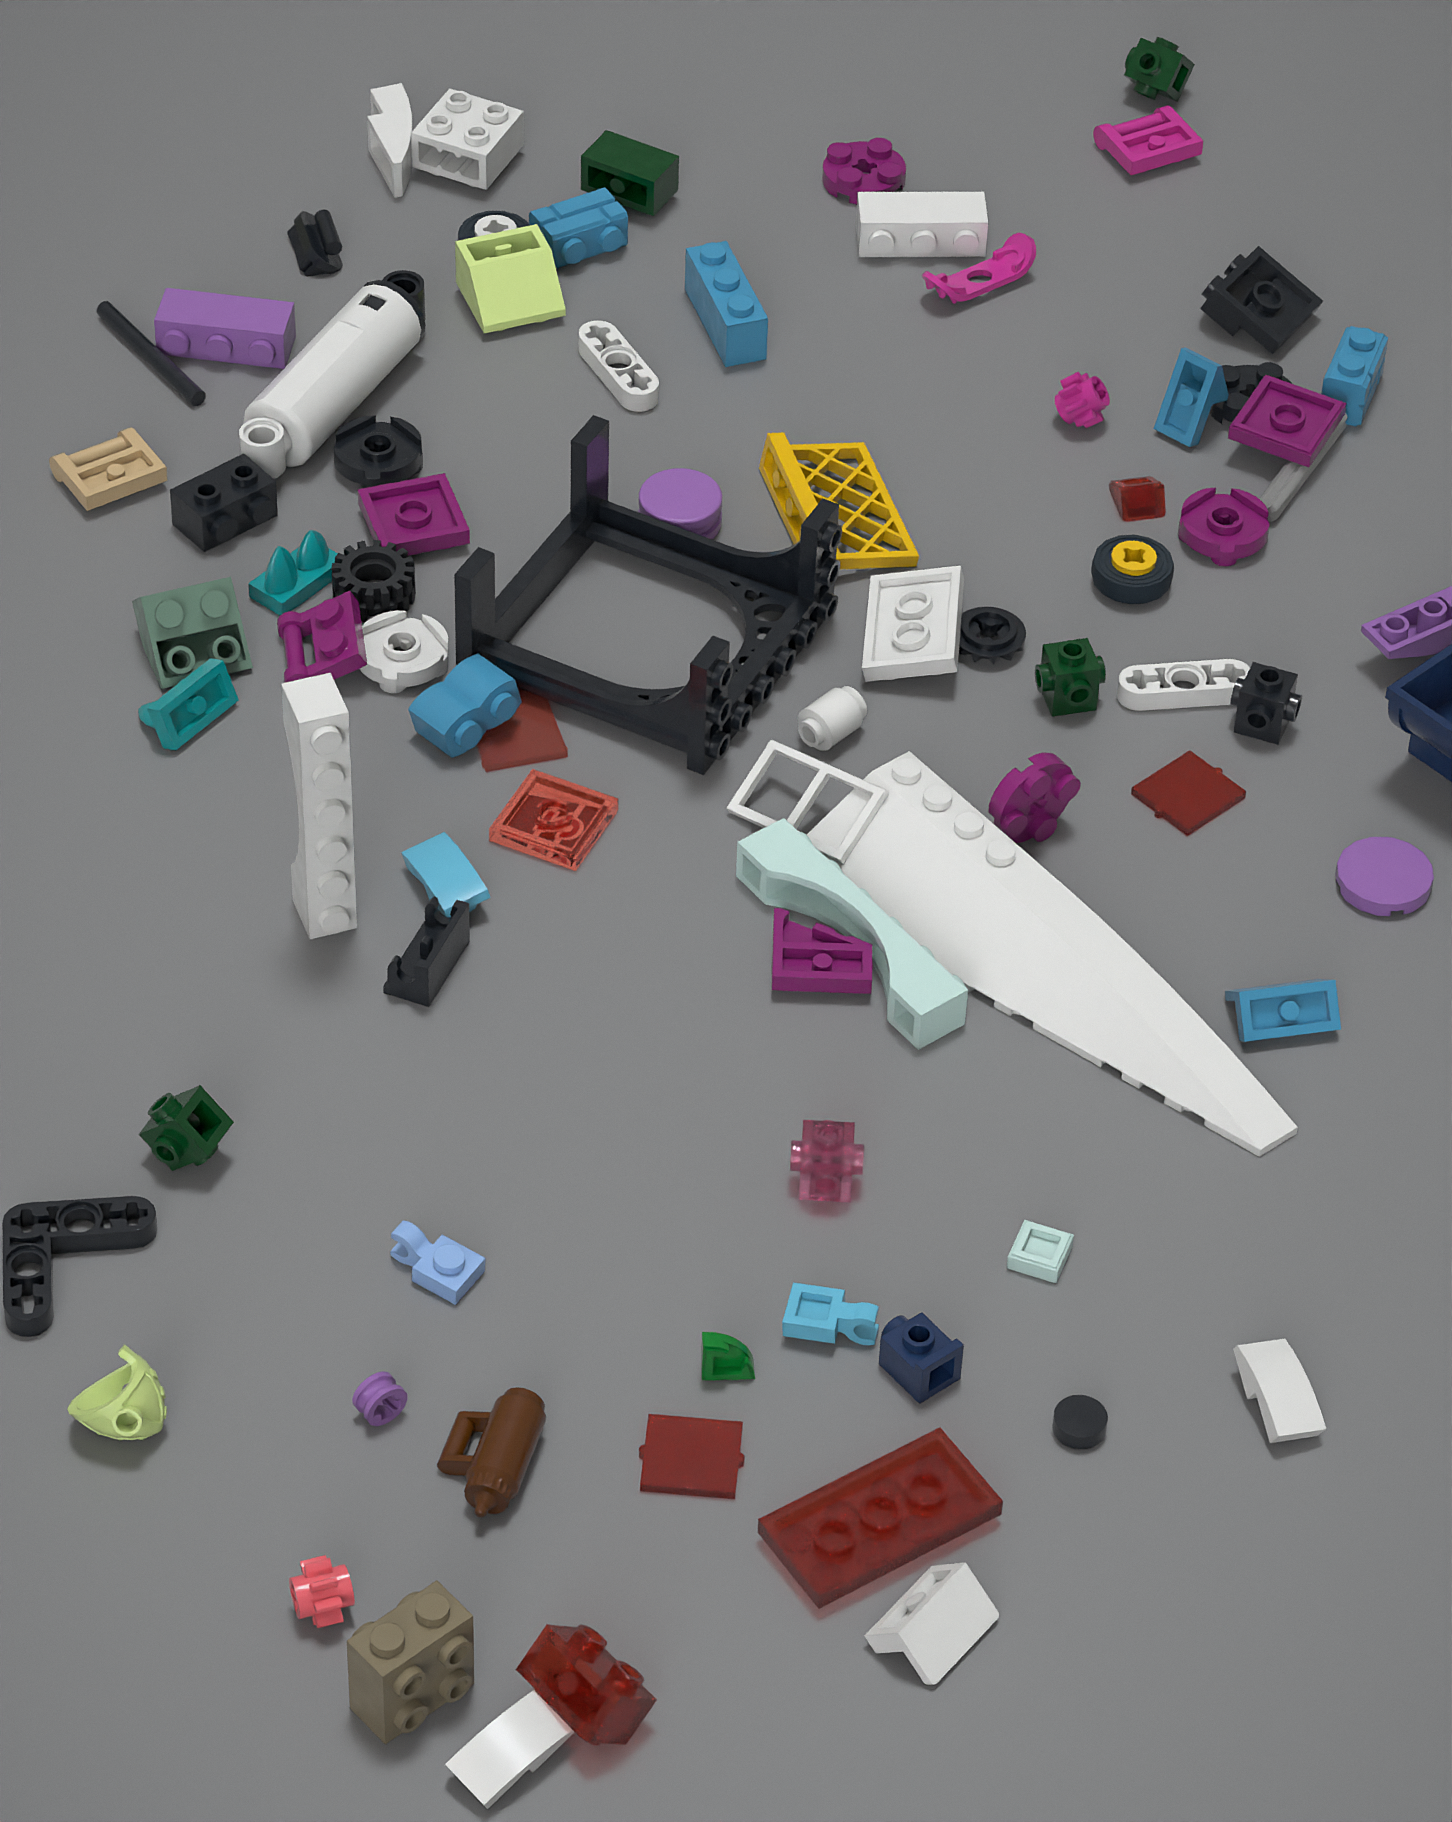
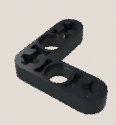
M122 1196L30 1202L18 1204L10 1208L4 1215L2 1222L3 1306L8 1329L16 1335L32 1337L42 1334L52 1325L54 1317L52 1254L144 1247L151 1243L157 1234V1217L154 1205L143 1197ZM78 1219H86L94 1224L91 1229L85 1232H73L66 1228L69 1223ZM139 1219L138 1225H128V1220ZM104 1220H110V1228H104ZM56 1223L57 1231L51 1232L50 1224ZM32 1226L31 1232H22L23 1227ZM28 1262L36 1263L42 1267L38 1273L31 1276H21L14 1272L17 1266ZM33 1295V1313L25 1314L23 1313V1296Z

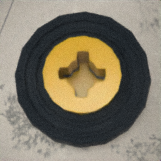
M1134 534L1119 535L1105 540L1096 549L1091 567L1095 587L1106 597L1127 604H1145L1161 598L1169 590L1174 573L1171 553L1163 544L1149 537Z

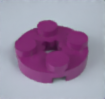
M873 138L869 142H836L827 148V156L823 161L822 182L825 189L836 198L838 191L849 196V203L857 205L858 192H895L898 188L901 187L903 189L905 186V161L898 152L892 150V143L885 138Z
M1216 487L1202 489L1193 493L1184 501L1179 521L1178 537L1196 552L1211 557L1213 563L1219 566H1232L1237 562L1238 558H1245L1257 553L1267 543L1270 527L1268 521L1269 512L1266 505L1259 498L1246 491L1231 488V493L1228 495L1216 494Z
M1044 752L1028 758L1033 765L1027 767L1022 772L1016 767L1013 768L1002 779L991 797L988 813L994 817L993 824L1015 843L1025 842L1031 838H1034L1037 842L1048 839L1057 828L1058 817L1062 814L1069 801L1080 790V780L1073 775L1071 768L1053 753Z

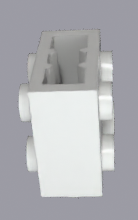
M449 88L411 132L412 167L430 172L433 175L456 180L472 187L487 190L524 146V111L506 106L500 102H493L470 95L464 91Z

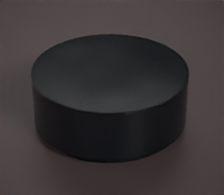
M1068 1396L1062 1399L1055 1407L1052 1424L1053 1433L1061 1443L1075 1449L1092 1448L1098 1445L1105 1437L1108 1414L1105 1407L1098 1400L1090 1396Z

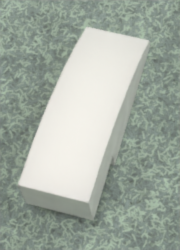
M402 83L370 89L371 115L367 116L368 150L394 198L403 196L412 170V112Z

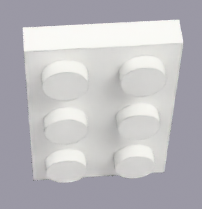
M961 565L872 575L870 577L862 660L865 682L957 672L964 576Z

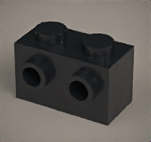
M244 453L170 489L172 524L203 552L278 516L276 480Z

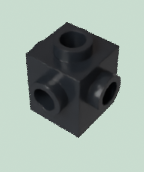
M1253 662L1246 678H1237L1232 691L1230 705L1237 706L1233 733L1279 745L1289 721L1295 722L1300 710L1302 695L1295 693L1298 674Z

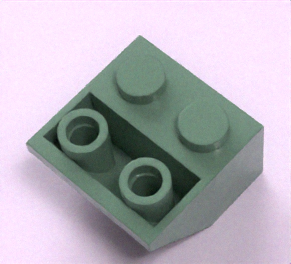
M231 577L146 595L132 601L142 646L161 689L176 686L179 681L185 679L210 658L223 660L228 673L253 668Z

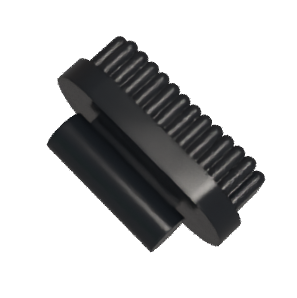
M325 209L316 212L315 216L305 211L300 212L294 219V225L287 231L296 254L299 269L307 277L336 273L343 266L339 253L342 251V244L331 213Z

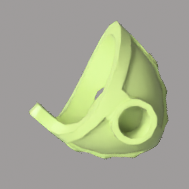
M124 1344L119 1350L118 1355L128 1363L83 1390L71 1401L67 1410L72 1417L98 1435L118 1439L119 1441L143 1440L159 1433L163 1428L164 1419L167 1416V1406H165L164 1400L166 1398L165 1390L158 1380L156 1371L149 1366L145 1359Z

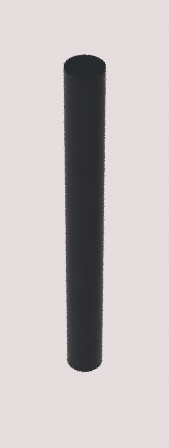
M103 301L98 305L97 314L193 406H199L205 401L206 393L109 301Z

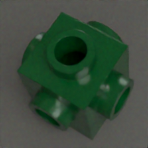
M1156 37L1155 41L1151 42L1140 38L1137 47H1133L1127 55L1124 76L1135 84L1133 91L1155 100L1157 94L1178 102L1195 64L1185 55L1177 52L1179 46L1166 39Z
M1088 638L1043 644L1041 664L1035 666V682L1038 691L1044 697L1051 716L1055 717L1097 710L1099 685L1105 683L1106 670L1103 658L1100 655L1095 656Z
M199 1085L175 1096L167 1093L159 1098L148 1110V1115L151 1118L138 1135L149 1145L155 1157L174 1171L191 1163L199 1166L210 1159L217 1151L218 1143L234 1121Z

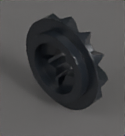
M977 607L963 612L961 616L959 654H971L974 662L982 658L989 659L993 665L999 657L1011 661L1015 652L1023 651L1026 638L1025 626L1016 615L1001 608ZM984 634L986 637L981 639L980 635ZM996 636L997 640H993L991 637Z

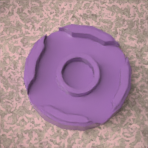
M1369 837L1353 842L1342 851L1335 872L1336 882L1340 886V893L1345 901L1361 911L1377 916H1391V911L1403 910V915L1414 912L1426 903L1434 880L1432 864L1426 855L1412 844L1392 837Z

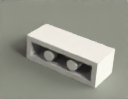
M858 192L856 234L859 257L986 256L988 217L984 192Z

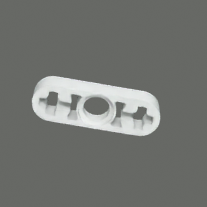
M599 320L583 324L578 334V351L581 357L624 408L634 412H644L653 409L659 401V380L614 325ZM621 363L628 365V367L612 368L608 365Z
M1236 659L1133 665L1123 669L1119 675L1117 699L1121 705L1135 711L1230 705L1232 691L1237 678L1245 679L1250 667ZM1176 681H1188L1195 684L1196 687L1183 689L1175 686L1173 683Z

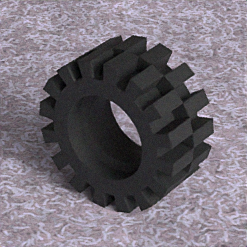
M373 540V546H366L365 541L357 542L356 550L349 545L344 548V555L338 553L335 556V563H332L333 598L351 591L359 602L362 622H366L368 616H377L385 612L397 610L408 611L409 604L413 605L416 594L414 560L412 556L408 557V551L404 548L396 551V544L388 542L386 547H381V540ZM367 580H382V582H376V583H369V582H364V581H367Z

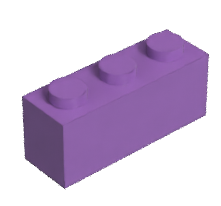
M166 288L154 319L156 346L167 356L284 369L296 338L294 302Z

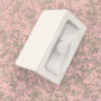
M966 1562L931 1566L864 1636L876 1654L903 1651L922 1681L926 1685L937 1684L999 1618V1612Z

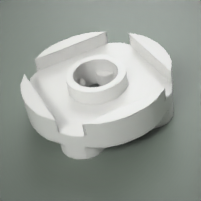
M390 611L374 616L362 626L368 665L360 668V670L369 679L379 682L380 688L383 691L399 693L404 691L406 687L426 683L446 673L449 651L448 635L445 628L434 618L421 614V620L407 618V611ZM400 646L406 651H397L394 648Z

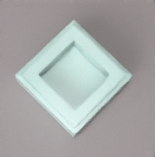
M1024 1220L1008 1255L1007 1269L1057 1283L1073 1247L1074 1234Z

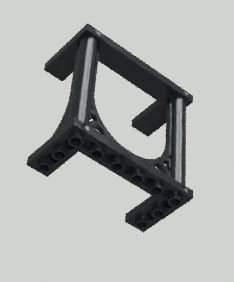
M593 415L571 440L570 512L500 594L495 598V553L478 547L454 574L456 665L472 655L480 654L515 679L517 688L687 753V769L704 775L715 760L720 761L725 756L730 741L738 731L743 732L747 728L753 711L760 703L765 704L768 701L774 684L781 675L787 676L796 656L803 648L807 649L811 646L817 629L824 621H830L837 609L838 596L834 595V587L840 570V561L836 560V552L842 536V526L838 524L839 504L822 498L802 523L800 541L783 550L752 552L725 545L609 502V420ZM594 541L711 585L728 597L736 606L742 616L746 631L741 649L730 663V642L712 636L690 663L688 683L685 686L667 689H642L616 684L509 642ZM750 597L752 599H755V601L751 602L746 600L745 598ZM765 611H780L783 613L779 620L762 621L755 617ZM759 634H766L763 640L757 638Z

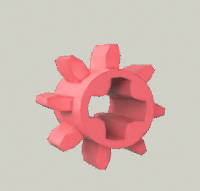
M326 1555L300 1561L303 1575L289 1578L291 1598L298 1619L311 1616L313 1625H317V1628L344 1622L341 1609L354 1606L355 1604L353 1587L346 1565L342 1564L332 1567L331 1559L327 1558Z

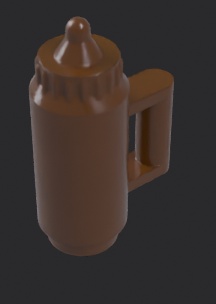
M519 1387L508 1389L504 1395L497 1398L491 1412L460 1411L456 1416L442 1450L437 1468L448 1475L466 1476L465 1498L475 1508L474 1513L479 1518L485 1517L487 1513L498 1514L503 1512L508 1507L510 1500L514 1499L518 1494L546 1422L544 1401L531 1390ZM473 1432H483L474 1455H464Z

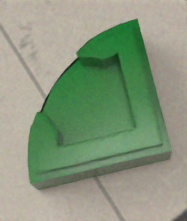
M702 1332L701 1378L705 1381L755 1379L753 1355L745 1344L734 1337L716 1332Z

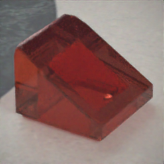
M1145 476L1113 480L1109 483L1110 493L1119 515L1124 521L1165 516L1164 484L1155 478Z

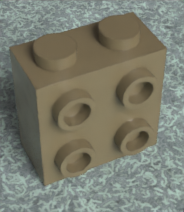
M438 1580L420 1592L416 1591L408 1594L399 1602L396 1608L375 1622L363 1624L347 1640L350 1709L384 1744H387L402 1733L414 1731L423 1723L426 1716L447 1702L453 1703L459 1700L474 1684L473 1615Z

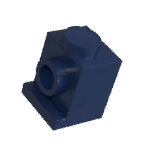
M923 1312L909 1320L905 1316L899 1315L889 1321L882 1331L879 1365L921 1404L961 1379L964 1344L957 1338L952 1341Z

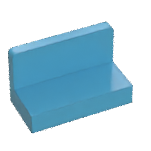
M1314 979L1225 991L1226 1001H1235L1239 1041L1247 1042L1341 1030L1336 980Z

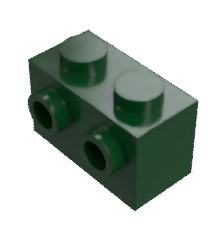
M605 130L581 155V190L589 193L605 187L613 195L615 202L618 201L621 205L654 216L678 191L679 156Z

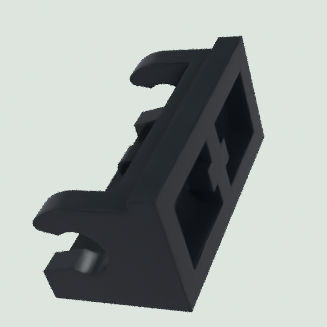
M436 896L429 900L425 907V921L403 956L396 955L388 965V979L383 986V993L430 1007L470 942L469 903L456 900L451 909V918H448L439 912V901Z

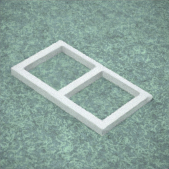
M770 740L726 809L729 813L762 828L777 822L744 806L777 754L818 772L787 819L796 830L830 777L872 795L838 848L807 835L813 846L824 856L844 864L884 800L888 797L889 792L779 742Z

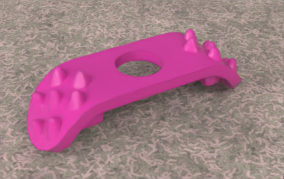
M1016 233L1006 240L1002 248L995 250L993 257L950 276L944 273L933 275L925 271L922 274V278L925 280L926 288L930 290L935 287L940 298L944 299L947 295L953 304H956L957 301H967L1011 283L1025 275L1035 260L1036 245L1034 239L1030 236ZM979 275L988 276L991 278L989 281L982 283H975L968 280L971 277Z

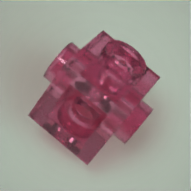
M803 1120L802 1141L792 1140L790 1171L800 1172L799 1200L851 1202L852 1175H863L864 1144H854L855 1122Z

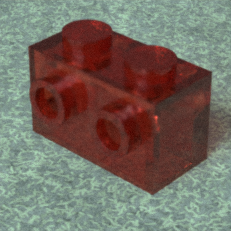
M547 1624L515 1670L535 1689L547 1704L554 1707L571 1724L573 1731L580 1738L596 1746H599L601 1743L626 1745L657 1701L642 1685L644 1677L628 1663L616 1660L605 1649L607 1646L605 1638L591 1627L580 1624L578 1627Z

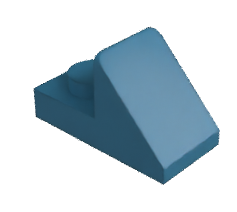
M1186 347L1181 348L1153 429L1188 447L1198 445L1211 406L1227 401L1229 396L1222 365Z

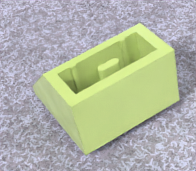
M537 224L455 241L456 284L483 333L503 331L507 328L566 316V308L552 250Z

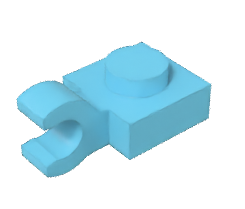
M793 1282L782 1321L783 1336L835 1344L837 1334L841 1332L855 1343L875 1345L879 1330V1324H875L879 1306L865 1302L847 1303L845 1302V1290Z

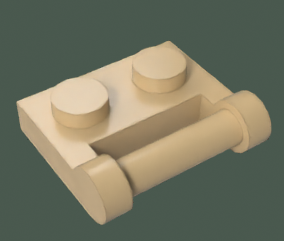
M132 427L119 431L116 438L70 455L60 453L49 458L50 468L55 479L58 482H64L87 511L167 481V467Z

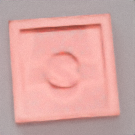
M532 769L490 826L489 841L576 871L618 812V798Z

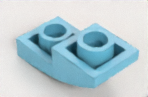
M445 832L401 852L407 869L424 885L429 900L434 896L438 898V910L445 917H451V909L456 900L469 903V912H471L478 903L491 898L487 887L472 864Z

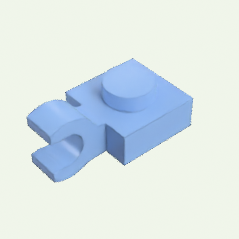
M404 1220L391 1233V1238L398 1243L390 1251V1255L397 1261L412 1266V1282L454 1305L459 1302L485 1272V1257L443 1234L432 1244L416 1225Z

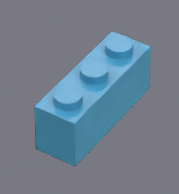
M710 242L701 246L686 248L685 291L724 366L729 367L766 360L768 317L728 242Z

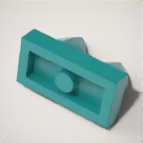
M309 530L300 546L291 553L287 549L277 546L270 558L266 571L248 583L249 597L279 616L285 612L292 611L332 582V563H335V556L338 553L328 548L327 542L321 533Z
M210 658L185 679L179 681L175 687L157 701L142 705L138 709V715L142 722L156 730L164 749L176 751L239 701L224 661Z

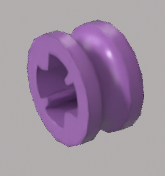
M384 1371L366 1378L355 1390L352 1398L353 1405L359 1412L364 1413V1418L372 1426H381L392 1421L401 1413L408 1400L406 1391L400 1385H396V1380L389 1372Z

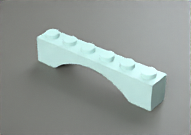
M783 818L737 842L736 877L764 904L790 909L816 918L838 930L844 936H853L872 944V964L882 981L887 1000V1021L914 1047L919 1050L965 1025L968 989L958 976L949 973L934 958L927 947L919 945L904 931L896 918L889 917L873 902L865 889L858 888L843 874L835 861L828 860L813 846L805 833L798 832Z

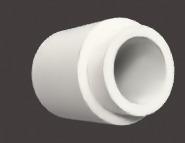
M852 687L833 688L799 712V735L807 745L821 751L829 750L862 725L863 719L867 715L866 703L859 692Z

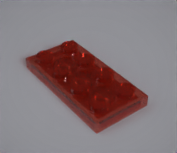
M939 1427L759 1518L757 1533L818 1609L1002 1515L1003 1500L942 1428Z

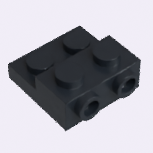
M1258 246L1246 258L1239 254L1225 270L1224 274L1226 277L1224 279L1217 275L1208 284L1201 294L1206 298V301L1200 309L1231 336H1234L1242 328L1273 354L1318 310L1323 300Z

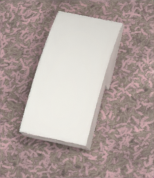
M1285 1338L1237 1345L1233 1348L1247 1399L1257 1398L1270 1443L1319 1436L1326 1430L1320 1407L1308 1377Z
M533 1690L493 1720L445 1765L489 1809L526 1771L530 1769L533 1773L574 1731Z

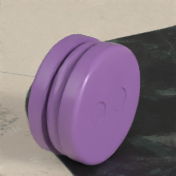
M673 468L653 474L642 484L639 491V513L709 539H713L718 534L722 523V491L719 485L708 475L692 469Z

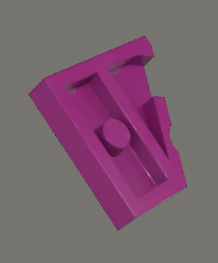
M774 908L772 990L871 994L872 944L853 936L840 935L834 929L817 922L810 929L790 921V911Z

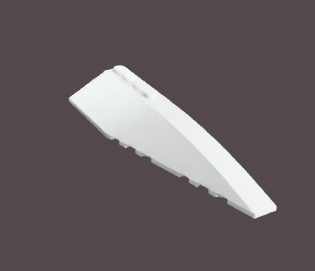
M908 751L873 770L863 779L887 790L889 795L845 863L835 862L839 865L843 874L858 888L865 889L873 902L889 917L896 918L904 931L919 945L927 947L934 958L949 973L958 976L968 989V993L976 989L995 1000L994 1007L1009 1016L1012 1014L1024 1016L1033 1022V1029L1099 1067L1107 1063L1121 1071V1079L1138 1089L1144 1084L1165 1096L1164 1103L1179 1112L1183 1110L1192 1111L1205 1119V1127L1258 1157L1297 1134L1298 1127L1260 1082L1203 1019L1130 945L1067 887L915 755ZM854 788L807 835L838 848L872 795Z

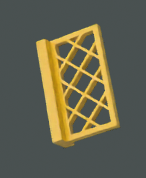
M784 432L767 433L759 470L793 544L800 541L802 523L822 498L834 503L844 499L860 508L854 512L839 504L838 519L845 522L842 526L840 542L859 552L840 553L837 546L836 560L840 561V569L917 566L919 554L864 442L789 444ZM838 459H856L859 466L853 468ZM797 460H808L818 465V467L813 470ZM829 470L846 480L840 483L823 474ZM857 484L872 491L873 494L869 497L851 487ZM815 485L831 493V495L826 498L811 491L810 488ZM870 512L885 519L886 523L881 525L865 517V515ZM856 527L873 537L868 541L850 531ZM881 541H885L899 548L900 551H889L879 546Z

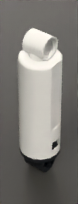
M398 270L389 273L383 280L367 282L246 408L243 425L239 429L240 453L247 455L273 479L282 475L286 466L295 467L303 465L424 336L426 318L423 278L412 271Z

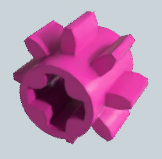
M1076 372L1060 380L1063 390L1055 395V405L1059 415L1067 424L1075 422L1077 427L1084 425L1085 428H1089L1104 420L1101 411L1109 405L1110 398L1104 383L1097 376L1089 378L1087 373L1081 375L1079 372Z

